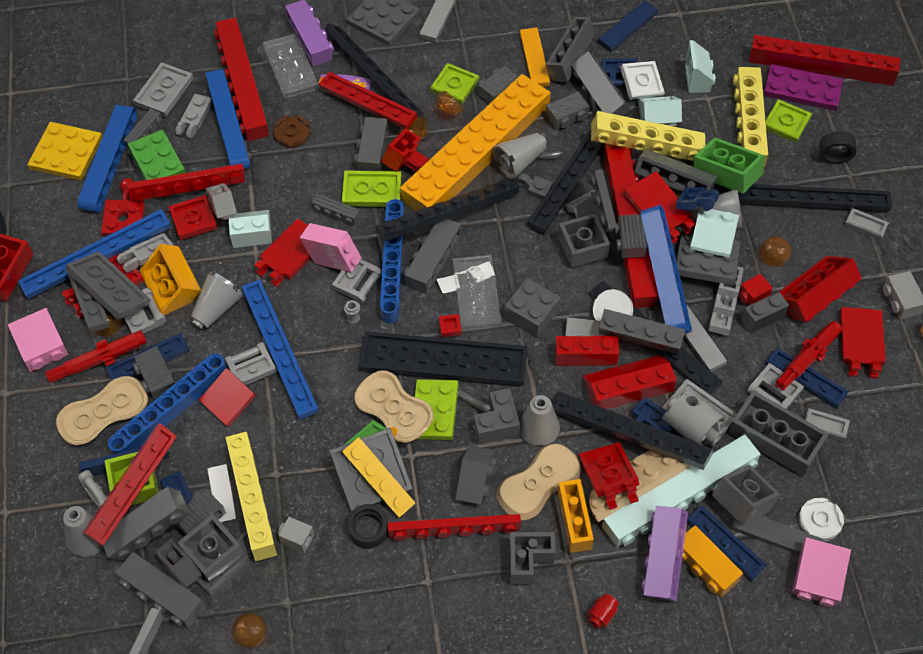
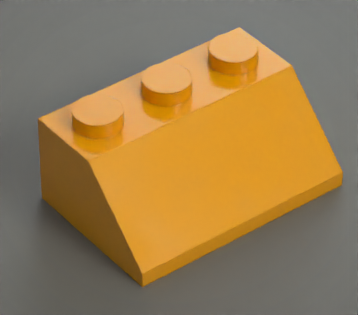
M159 244L139 270L147 287L153 293L152 297L159 311L164 315L191 304L201 292L179 246Z

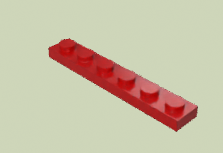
M328 72L319 83L320 89L380 118L388 119L389 122L401 128L409 129L418 118L417 112L334 73Z
M236 164L127 183L130 201L134 202L203 190L223 183L226 185L245 182L243 164Z
M162 424L156 425L83 534L100 546H104L177 436Z
M520 514L388 522L389 539L397 541L411 537L426 539L429 536L447 538L458 534L460 536H471L474 533L491 535L495 532H504L510 534V532L520 531L521 529Z

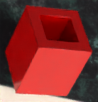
M760 273L742 283L738 295L741 302L749 306L770 296L773 287Z

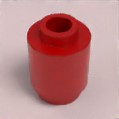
M609 594L599 597L587 613L588 622L597 629H600V627L606 628L618 611V601Z

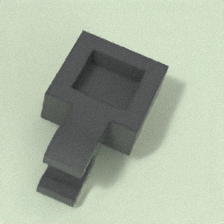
M521 173L517 186L528 189V195L543 200L552 187L553 182L537 176L532 180L527 174Z

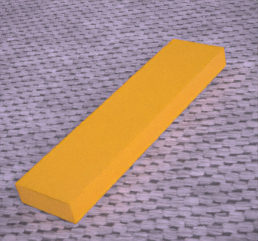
M538 28L521 29L520 37L530 79L542 87L550 86Z

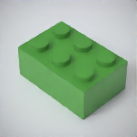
M163 129L128 143L132 158L144 180L186 173Z
M714 137L694 156V167L718 176L716 184L737 190L743 194L763 175L765 155Z

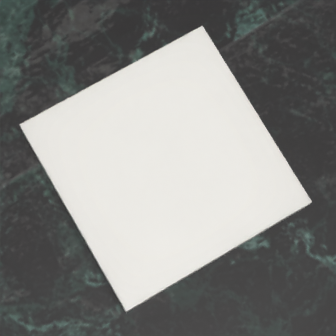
M655 61L621 65L620 69L630 100L661 97L665 94Z

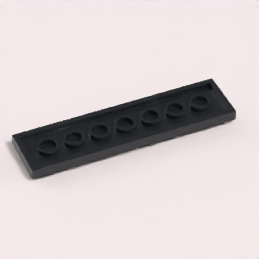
M365 331L359 367L360 371H388L401 375L524 386L528 346Z

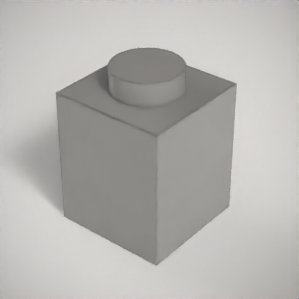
M288 517L287 521L280 525L278 536L281 544L305 554L314 537V531L312 526Z

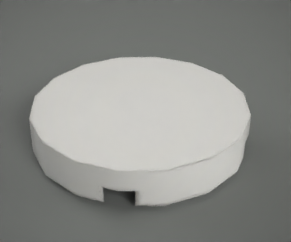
M606 290L594 302L593 315L597 321H601L604 308L633 315V303L622 291Z
M814 498L807 501L801 508L798 516L799 525L803 532L820 537L823 541L835 538L841 532L844 524L843 513L840 508L825 498Z

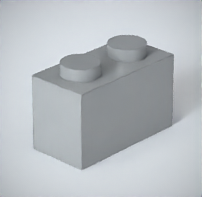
M225 183L206 188L211 209L217 218L228 219L232 217V214L237 213L232 193Z
M911 272L888 276L883 286V292L889 298L892 310L897 314L899 320L921 315L923 313V295Z

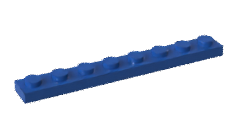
M160 209L18 280L27 299H30L68 280L69 276L65 270L66 264L97 251L109 259L171 228V225L163 210Z
M261 280L241 286L299 420L318 413V407Z

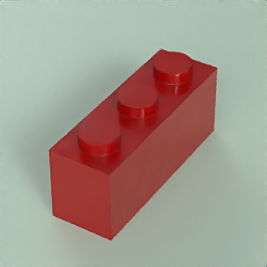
M556 336L555 366H617L619 357L618 336Z

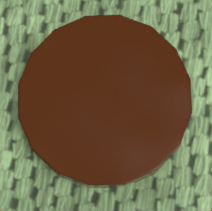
M289 115L279 119L275 123L273 131L277 143L287 148H295L305 144L311 134L307 120L297 115L295 117H290Z

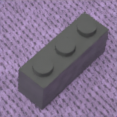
M365 117L364 124L360 126V135L362 137L358 139L357 150H359V154H355L354 164L358 166V171H381L383 165L381 160L385 153L388 136V119Z

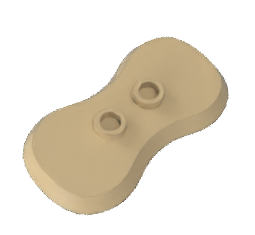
M377 371L371 374L359 385L355 392L354 399L358 408L380 418L386 428L396 427L398 433L394 436V439L399 442H411L417 439L432 423L433 410L431 406L424 400L407 394L403 390L398 378L391 372Z
M124 376L116 378L94 397L65 406L57 415V429L63 439L70 444L80 445L90 442L109 424L132 418L143 411L148 402L147 393L143 385L133 377Z
M554 443L544 446L538 451L532 463L525 470L508 476L500 482L496 490V499L507 514H520L521 520L531 519L540 513L548 498L558 491L559 482L576 480L581 477L582 464L579 458L564 445Z

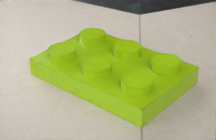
M344 171L342 203L348 206L386 207L388 201L392 199L400 200L401 172Z
M417 380L415 398L424 400L433 410L432 423L417 439L453 440L459 388L458 381Z

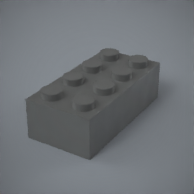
M754 390L733 419L728 432L737 438L746 435L757 450L803 477L829 433Z

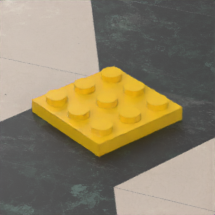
M50 122L27 164L28 168L82 181L101 143L102 133Z

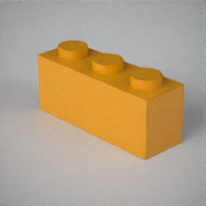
M581 479L559 482L558 497L570 553L592 550L594 539Z
M696 525L685 533L682 561H685L690 566L695 576L701 577L707 583L706 585L712 593H717L720 597L724 596L740 581L743 572Z

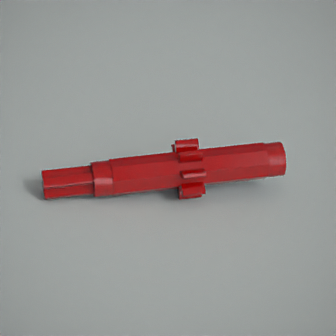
M831 321L816 337H813L811 340L807 338L802 343L801 352L776 380V388L784 391L816 360L821 362L826 357L825 353L828 351V346L842 332L841 325Z
M142 330L133 332L110 343H107L106 339L96 343V349L64 362L63 365L46 371L47 379L51 383L68 375L80 373L103 362L106 366L115 363V357L146 344L147 340Z

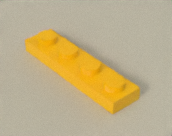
M359 437L341 451L397 517L402 516L415 504L413 499Z

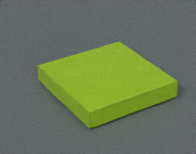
M447 63L430 87V92L463 105L479 81V75Z
M778 99L765 121L766 130L797 143L812 113Z

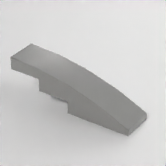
M737 266L735 285L719 283L709 331L729 336L744 268Z

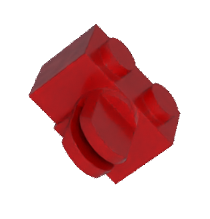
M405 128L389 144L381 162L396 172L403 165L417 172L429 159L416 151L421 138Z

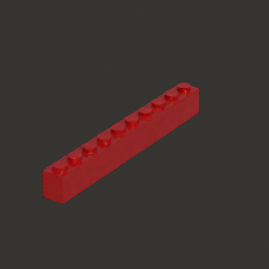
M604 143L603 153L617 222L619 215L640 214L624 194L626 188L638 182V175H634L635 160L631 159V148ZM647 240L645 257L623 258L631 301L636 309L656 307L658 299H660Z

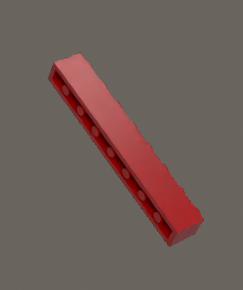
M237 18L215 22L217 27L214 30L216 41L220 40L217 43L220 54H224L221 56L223 67L227 66L228 68L224 69L227 80L231 79V82L228 83L230 92L235 93V96H232L234 107L238 106L239 108L236 110L238 121L242 120L243 122L240 124L242 135L246 134L248 141L268 137L267 122Z
M755 34L749 57V63L767 66L772 64L817 74L894 86L900 69V58Z

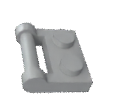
M360 259L352 272L343 270L333 282L332 288L353 298L357 303L363 304L367 293L375 281L381 278L382 270ZM366 272L370 273L371 275L360 291L355 290Z
M145 288L142 292L151 299L148 307L153 315V319L148 320L143 308L125 316L124 319L131 333L139 330L145 333L166 322L164 314L159 311L152 297L153 293L150 288Z
M263 342L232 357L230 355L224 357L230 371L245 385L276 373V368ZM261 354L260 356H257V357H255V358H253V359H250V360H248V361H246V362H243V363L238 364V365L235 366L236 363H239V362H241V361H244V360H246V359H248V358H251V357H253V356H255V355Z
M769 363L749 386L747 392L751 394L754 390L788 409L803 391L804 386L793 380L784 391L776 388V380L784 372ZM762 384L784 400L783 403L766 393L759 386Z
M86 470L78 476V479L99 509L107 497L98 483H95L91 472Z

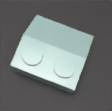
M691 40L685 62L689 93L711 92L712 85H715V74H712L713 60H710L708 51Z
M675 96L638 99L641 120L658 124L665 123L668 126H675L677 122H682L681 99Z
M700 207L690 249L730 257L739 215L713 209L704 211Z
M269 210L232 214V217L229 218L230 237L233 248L272 243Z

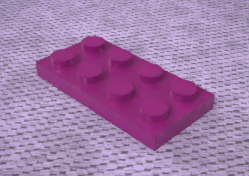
M771 64L764 96L837 111L843 79Z

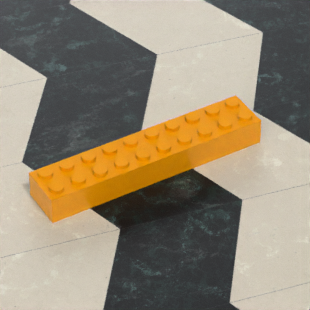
M521 74L400 187L401 201L414 211H418L419 209L427 208L456 197L494 160V146L516 139L545 111L546 105L550 103L551 92Z

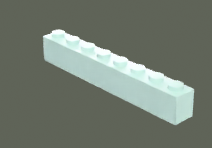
M743 435L714 452L704 470L694 466L689 467L639 497V502L629 503L603 519L602 528L617 548L621 545L627 546L639 534L645 535L653 529L651 517L652 513L655 512L656 506L676 507L686 510L692 502L698 503L706 497L707 493L710 491L714 492L723 476L747 465L755 468L758 465L761 454L747 436Z

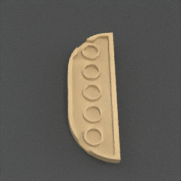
M652 450L636 457L630 463L639 478L640 485L636 486L638 498L691 467V465ZM593 489L590 494L589 504L595 520L600 522L628 505L630 502L626 492L616 494L615 501L618 508L609 510L605 497H597Z

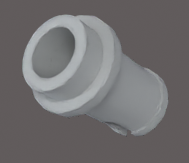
M348 301L344 306V311L347 314L348 322L355 324L360 320V305L356 301Z

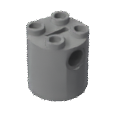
M690 386L684 389L679 399L674 397L668 404L670 409L662 417L684 438L701 445H714L724 434V431L720 428L725 422V415Z

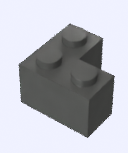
M510 388L489 392L491 411L474 415V429L478 445L520 436V422Z
M473 445L469 446L462 459L456 494L457 500L481 505L483 499L488 498L490 485H487V480L492 477L497 463V458H494L495 450Z
M510 532V584H533L534 563H555V532Z

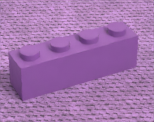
M306 0L286 5L287 19L312 66L333 60V45L331 41H327L325 30H321L318 17H314L312 6H308Z
M656 506L655 512L652 513L651 522L653 529L648 539L650 551L645 561L647 573L642 583L644 596L649 598L677 602L688 512L682 508Z

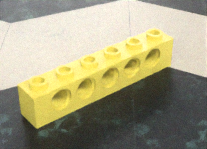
M739 67L737 75L734 74L733 85L736 86L734 99L737 100L735 114L739 116L737 117L736 128L740 130L737 142L741 143L743 148L765 155V167L768 158L761 68Z
M597 111L591 123L592 141L641 151L648 149L661 155L694 161V156L706 146L705 133Z
M243 432L228 436L226 441L255 562L277 556L248 434Z

